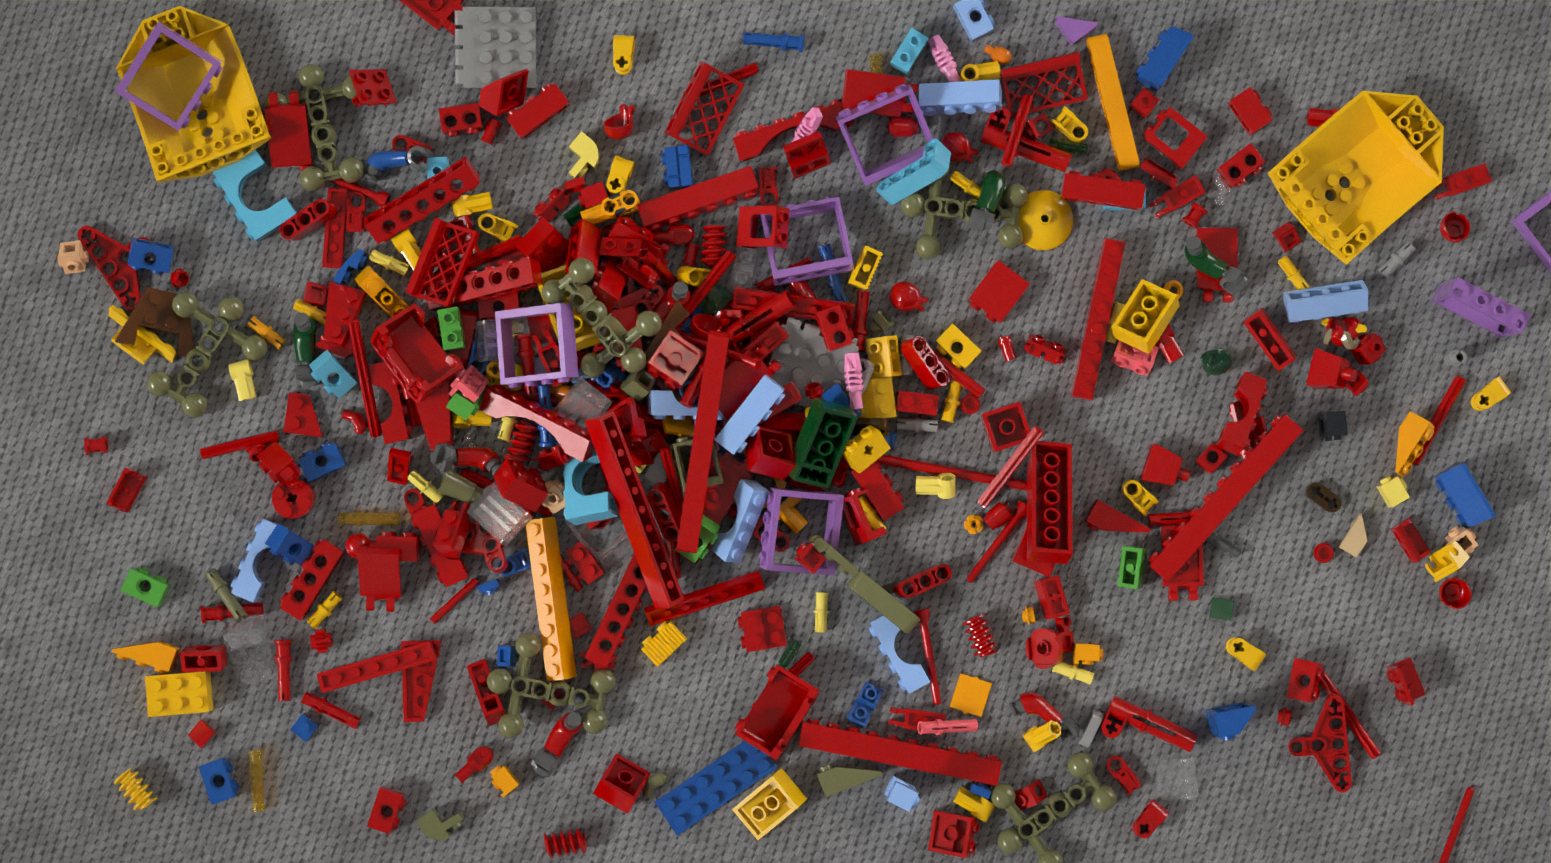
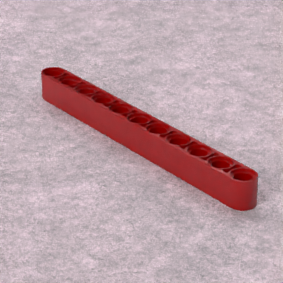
M709 330L676 551L697 554L730 338V333Z

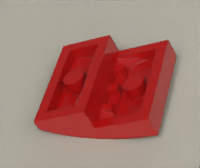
M820 131L782 146L794 179L831 164L829 153Z

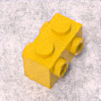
M897 335L866 339V352L874 366L871 379L902 376Z

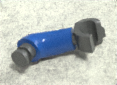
M414 146L409 151H380L371 155L366 161V164L369 166L367 168L368 174H364V177L377 183L378 180L376 178L382 172L386 173L388 169L409 165L425 173L426 169L421 167L419 162L423 157L430 158L434 154L429 149L421 146Z

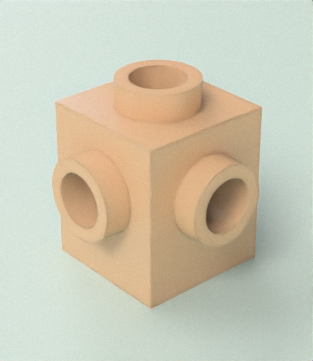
M81 241L60 243L58 264L60 267H63L65 274L84 272L86 263L89 262L88 252L84 251Z
M558 478L553 482L549 480L545 483L549 494L542 502V505L548 507L553 514L565 507L563 494L565 483H561Z
M1456 526L1445 537L1448 544L1453 541L1457 542L1462 538L1458 544L1468 555L1478 546V543L1475 541L1476 536L1470 528L1466 529L1462 526Z

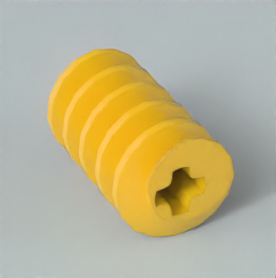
M131 767L117 777L114 784H122L119 791L126 790L124 798L131 797L128 803H136L133 810L141 809L142 811L158 798H150L153 791L145 792L148 784L141 786L143 778L136 779L135 777L139 772L131 773L133 768Z

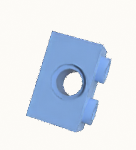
M961 0L954 4L953 8L971 43L993 32L995 22L990 14H986L984 0ZM978 13L981 20L977 22L972 21L970 14Z

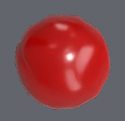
M1452 211L1446 214L1440 222V233L1445 240L1452 243H1460L1468 237L1470 223L1465 215Z
M1452 577L1443 581L1439 587L1438 595L1444 605L1458 610L1468 605L1471 601L1472 592L1465 581Z

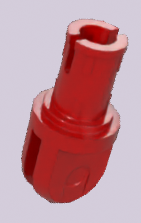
M680 224L669 226L666 231L652 232V235H654L653 240L655 242H669L674 246L690 243L694 238L695 232L690 225Z
M480 746L467 757V763L454 774L462 784L475 771L481 772L491 763L494 756L491 748Z

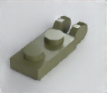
M818 534L811 536L809 541L814 544L813 547L819 552L825 551L823 555L831 563L834 560L839 563L838 569L846 576L850 573L855 577L859 573V570L822 537Z

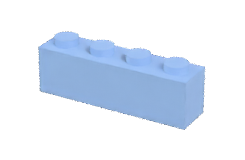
M1000 80L919 84V106L923 115L926 116L943 113L953 115L961 112L973 114L978 111L992 113L996 110H1002Z
M1363 280L1283 292L1284 314L1289 323H1299L1304 320H1318L1324 317H1338L1343 314H1357L1368 311V289Z
M765 374L714 440L733 455L736 451L741 453L747 445L745 442L749 435L753 437L760 427L757 424L761 419L766 421L772 413L770 410L774 403L778 405L785 395L782 392L785 389Z

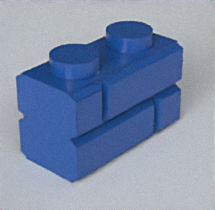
M689 145L665 147V153H661L662 165L667 166V173H663L665 185H669L670 190L693 186Z

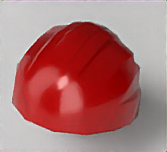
M621 104L619 106L620 113L609 117L603 122L604 132L608 137L623 140L631 136L634 125V105L629 106L627 109V105Z
M947 133L940 141L951 152L950 162L956 163L966 160L973 164L974 159L972 156L979 154V150L971 148L970 141L962 133Z
M906 281L894 284L889 292V301L899 311L908 312L917 309L923 312L925 310L923 303L929 301V298L921 296L919 289L914 284Z
M718 311L716 317L709 314H697L693 316L690 322V330L693 336L708 341L709 330L721 331L724 326L730 323V319L725 318L726 314L724 311Z

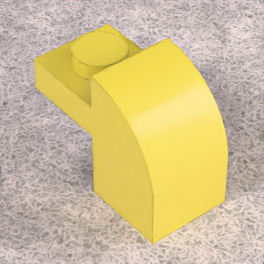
M581 131L569 146L570 150L580 157L569 171L573 178L583 177L589 170L587 168L588 165L596 169L599 163V151L596 144Z

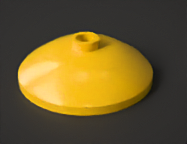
M1039 190L1028 194L1027 202L1020 208L1018 226L1022 229L1024 237L1022 242L1036 250H1050L1060 246L1069 237L1073 227V213L1068 202L1060 199L1059 194L1048 190ZM1046 215L1048 222H1042L1041 216Z

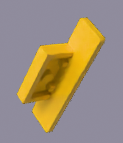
M111 305L109 308L108 316L121 326H124L129 318L126 312L114 305ZM138 326L134 346L115 342L122 328L112 337L111 341L143 365L155 352H158L171 363L176 358V351L170 344H165L154 332H149L141 326Z

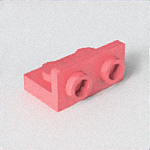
M1118 340L1110 362L1119 367L1130 369L1139 375L1147 376L1153 367L1159 347L1154 346L1150 354H1147Z
M470 365L466 370L463 368L455 376L456 378L450 384L452 389L448 394L452 396L459 389L463 396L475 402L489 382V379L474 366Z

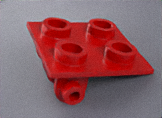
M385 69L349 70L357 94L352 99L354 105L357 107L366 104L367 106H388L389 104L397 103Z

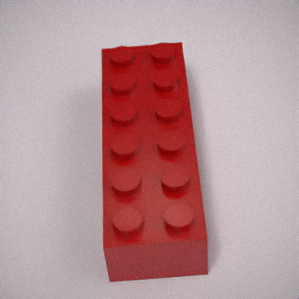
M1038 441L1027 455V561L1068 564L1073 554L1072 444Z

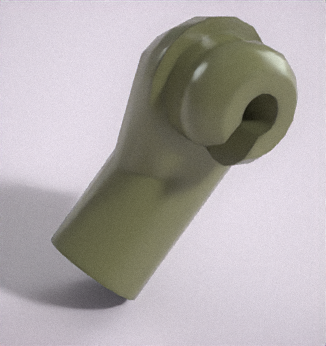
M662 772L650 776L643 795L653 798L655 788L668 783L669 776Z

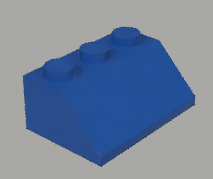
M1173 26L1168 31L1164 29L1158 37V40H1160L1157 48L1155 46L1151 48L1147 54L1149 60L1146 64L1142 62L1136 71L1139 74L1136 80L1157 92L1194 35Z
M1465 463L1453 464L1435 475L1437 488L1441 492L1444 491L1447 496L1445 501L1451 509L1454 508L1456 511V519L1461 526L1471 528L1496 516Z
M1241 702L1206 709L1210 734L1223 739V741L1235 739V735L1242 732L1255 712V705Z

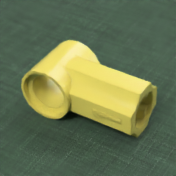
M246 359L230 363L229 372L232 380L235 382L239 401L256 398L257 394L252 378L254 374L250 360Z
M941 473L938 476H916V494L938 495L942 499L953 498L956 495V477L952 473Z

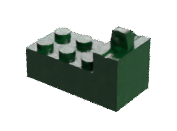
M814 398L795 447H793L796 466L789 473V476L794 481L829 488L858 419V415L850 406Z

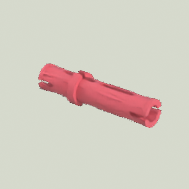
M976 719L919 721L917 730L920 735L976 732L978 730V722Z

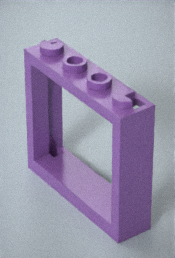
M157 22L115 92L179 131L181 127L185 129L191 120L188 117L192 110L196 112L202 101L199 98L202 93L206 95L210 90L212 84L209 82L212 77L215 76L217 78L223 69L220 66L222 61L163 23ZM161 33L212 64V67L178 121H175L126 90Z
M910 84L899 85L893 92L888 94L887 92L881 93L876 96V99L870 102L868 100L863 101L857 105L858 107L851 110L844 109L839 112L838 116H835L865 186L892 175L922 158L926 145L865 171L845 122L908 95L928 143L933 137Z
M1550 190L1511 221L1551 273V257L1524 223L1551 202Z
M828 196L819 201L808 200L803 204H788L784 206L785 208H790L789 220L835 211L845 257L778 270L773 247H767L775 286L854 270L839 197L829 198ZM760 214L765 238H770L771 234L768 224L773 222V216L771 214Z
M1459 277L1440 283L1432 299V302L1502 338L1522 333L1531 316L1525 311ZM1499 325L1504 327L1502 333L1497 330Z
M570 303L495 311L500 385H509V388H520L522 383H525V386H537L539 381L542 382V385L554 384V380L557 379L558 383L569 382V378L578 377L574 314ZM556 314L561 372L516 377L511 319Z
M769 487L768 497H766L767 511L763 516L765 528L761 534L762 552L759 553L760 567L770 571L810 573L802 565L773 563L781 496L829 500L824 540L838 551L845 495L834 492ZM826 559L814 574L835 575L836 561L834 560L831 563Z

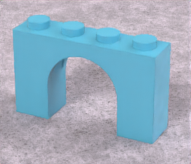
M256 149L239 162L214 171L215 178L213 180L219 189L223 188L226 195H224L227 203L230 206L233 205L237 210L235 215L240 223L244 221L247 226L245 231L249 238L260 242L279 230L281 224L297 212L286 197L263 211H253L245 206L241 196L245 181L268 166Z
M595 448L592 457L584 462L572 457L569 463L564 464L565 520L574 525L618 517V509L611 493L603 492L585 496L583 493L582 480L586 471L591 466L600 463Z

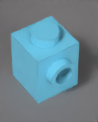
M448 157L427 158V179L449 167Z

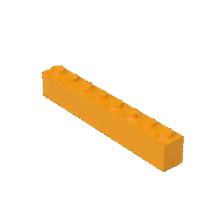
M555 517L526 520L547 681H556L577 677Z

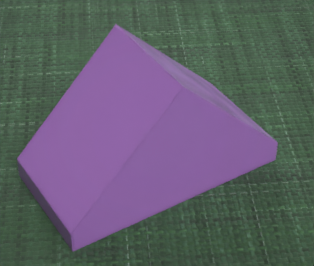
M1057 16L1055 20L1056 26L1071 46L1095 30L1097 22Z

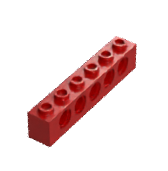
M465 156L364 217V226L377 244L383 241L387 242L396 233L406 231L411 224L424 220L431 212L439 211L446 203L457 200L464 192L474 190L480 183L479 174ZM456 179L461 180L458 184L453 183ZM437 190H444V191H445V192L442 193V194H437V193H436ZM420 200L428 201L425 204L418 203ZM404 210L410 211L409 214H403L401 212ZM388 220H391V221H393L394 223H392V224H386V223H384V222H386V221H388Z
M522 257L515 263L508 261L503 262L500 267L488 266L481 272H467V275L461 279L450 308L543 285L540 261L533 260L531 257ZM451 276L448 281L454 280L455 276ZM444 280L435 282L437 289L445 285ZM431 285L426 287V295L433 292ZM447 290L439 294L442 301H446L448 296ZM427 301L429 310L437 311L448 308Z
M635 554L632 556L584 657L606 669L608 665L613 666L617 657L614 654L616 648L622 647L626 638L623 636L625 629L630 630L634 622V618H632L634 610L639 611L643 600L640 598L643 592H648L644 578H638L635 575L636 569L639 568ZM631 585L638 588L637 595L633 597L626 593L627 588ZM620 604H627L629 606V612L626 615L619 614L618 607ZM612 622H618L621 625L618 633L610 632L609 625ZM604 640L612 643V648L608 652H604L600 648Z

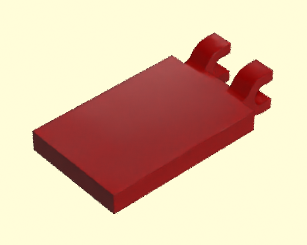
M399 0L439 32L444 27L455 36V29H458V27L451 23V21L455 17V11H463L461 4L464 0Z
M846 69L841 110L854 109L858 107L859 103L866 100L870 102L881 93L887 92L888 94L895 91L897 86L906 84L904 83L905 77ZM910 84L914 94L919 93V85ZM905 96L872 110L868 114L901 117V112L910 114L915 112L911 104H905Z
M298 90L290 91V104L279 105L278 92L269 93L270 107H265L264 111L266 125L271 137L268 140L271 167L312 165L306 105H299Z
M1238 228L1196 229V237L1205 243L1207 249L1213 255L1229 264L1227 269L1230 266L1238 269ZM1196 269L1197 288L1203 289V303H1211L1213 301L1212 291H1223V303H1231L1233 301V295L1226 292L1219 284L1222 277L1220 280H1217Z
M761 344L752 353L746 349L741 354L752 358H762L769 351ZM774 359L767 366L762 362L760 368L754 370L752 366L733 360L725 367L719 411L724 417L728 419L738 410L765 374L772 379L770 375L782 368L780 364Z
M728 450L724 455L718 452L724 483L707 487L703 515L718 525L735 501L733 496L740 479L749 480L752 475L747 471V457L741 464L732 458L733 454ZM714 461L710 464L709 477L717 475Z
M1161 526V550L1164 547L1162 543L1169 536L1173 537L1178 532L1175 530L1177 526ZM1203 543L1168 582L1162 578V587H1168V601L1178 600V590H1188V601L1198 600V586H1204Z
M358 547L357 560L360 596H366V610L374 611L376 599H386V612H394L397 598H401L402 594L399 549Z

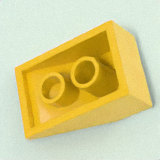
M892 377L870 379L866 391L862 394L863 409H859L862 415L858 418L888 419L897 417Z
M781 768L732 810L754 837L759 840L801 806L807 798Z

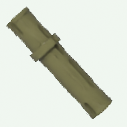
M216 568L210 569L209 571L212 575L207 571L205 577L213 586L214 593L220 596L236 622H242L241 617L246 619L247 613H245L229 590L228 583L222 580Z

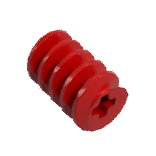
M708 225L703 227V231L707 232V234L702 235V238L707 240V242L702 243V247L706 248V250L701 251V254L706 256V258H702L700 260L701 263L708 267H714L722 258L720 254L726 252V249L722 248L721 245L727 244V241L723 240L722 237L728 235L722 229L728 228L727 226Z
M521 421L522 424H515L519 432L512 433L517 439H510L509 441L514 447H507L511 454L504 457L513 461L518 460L524 464V461H530L526 454H532L533 452L528 447L535 446L531 439L538 438L534 431L540 430L538 426Z
M986 613L970 617L962 623L963 626L970 627L965 633L972 634L968 638V641L975 642L970 646L971 649L978 650L973 656L985 657L999 651L998 649H992L996 642H989L994 637L993 634H986L991 630L990 627L984 626L988 619H981Z
M576 828L575 835L569 829L567 836L560 831L559 837H556L555 833L552 832L551 838H548L547 834L544 833L546 853L549 854L550 858H554L555 852L559 857H562L563 851L569 856L571 849L575 855L578 854L579 848L582 853H586L587 839L585 829H583V833H580L579 829Z

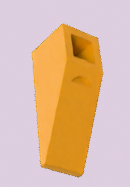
M369 265L354 278L357 284L391 317L394 316L393 312L409 307Z
M1409 411L1399 427L1395 472L1401 478L1411 471L1413 461L1421 455L1423 445L1432 438L1435 428L1430 421Z
M155 642L115 648L111 652L116 653V657L128 661V658L136 660L135 664L147 667V665L155 667L154 671L166 674V672L173 671L181 648L165 642Z

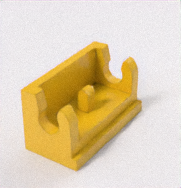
M1453 541L1429 556L1435 568L1429 563H1426L1425 567L1434 577V581L1437 582L1460 569L1470 556L1456 541Z

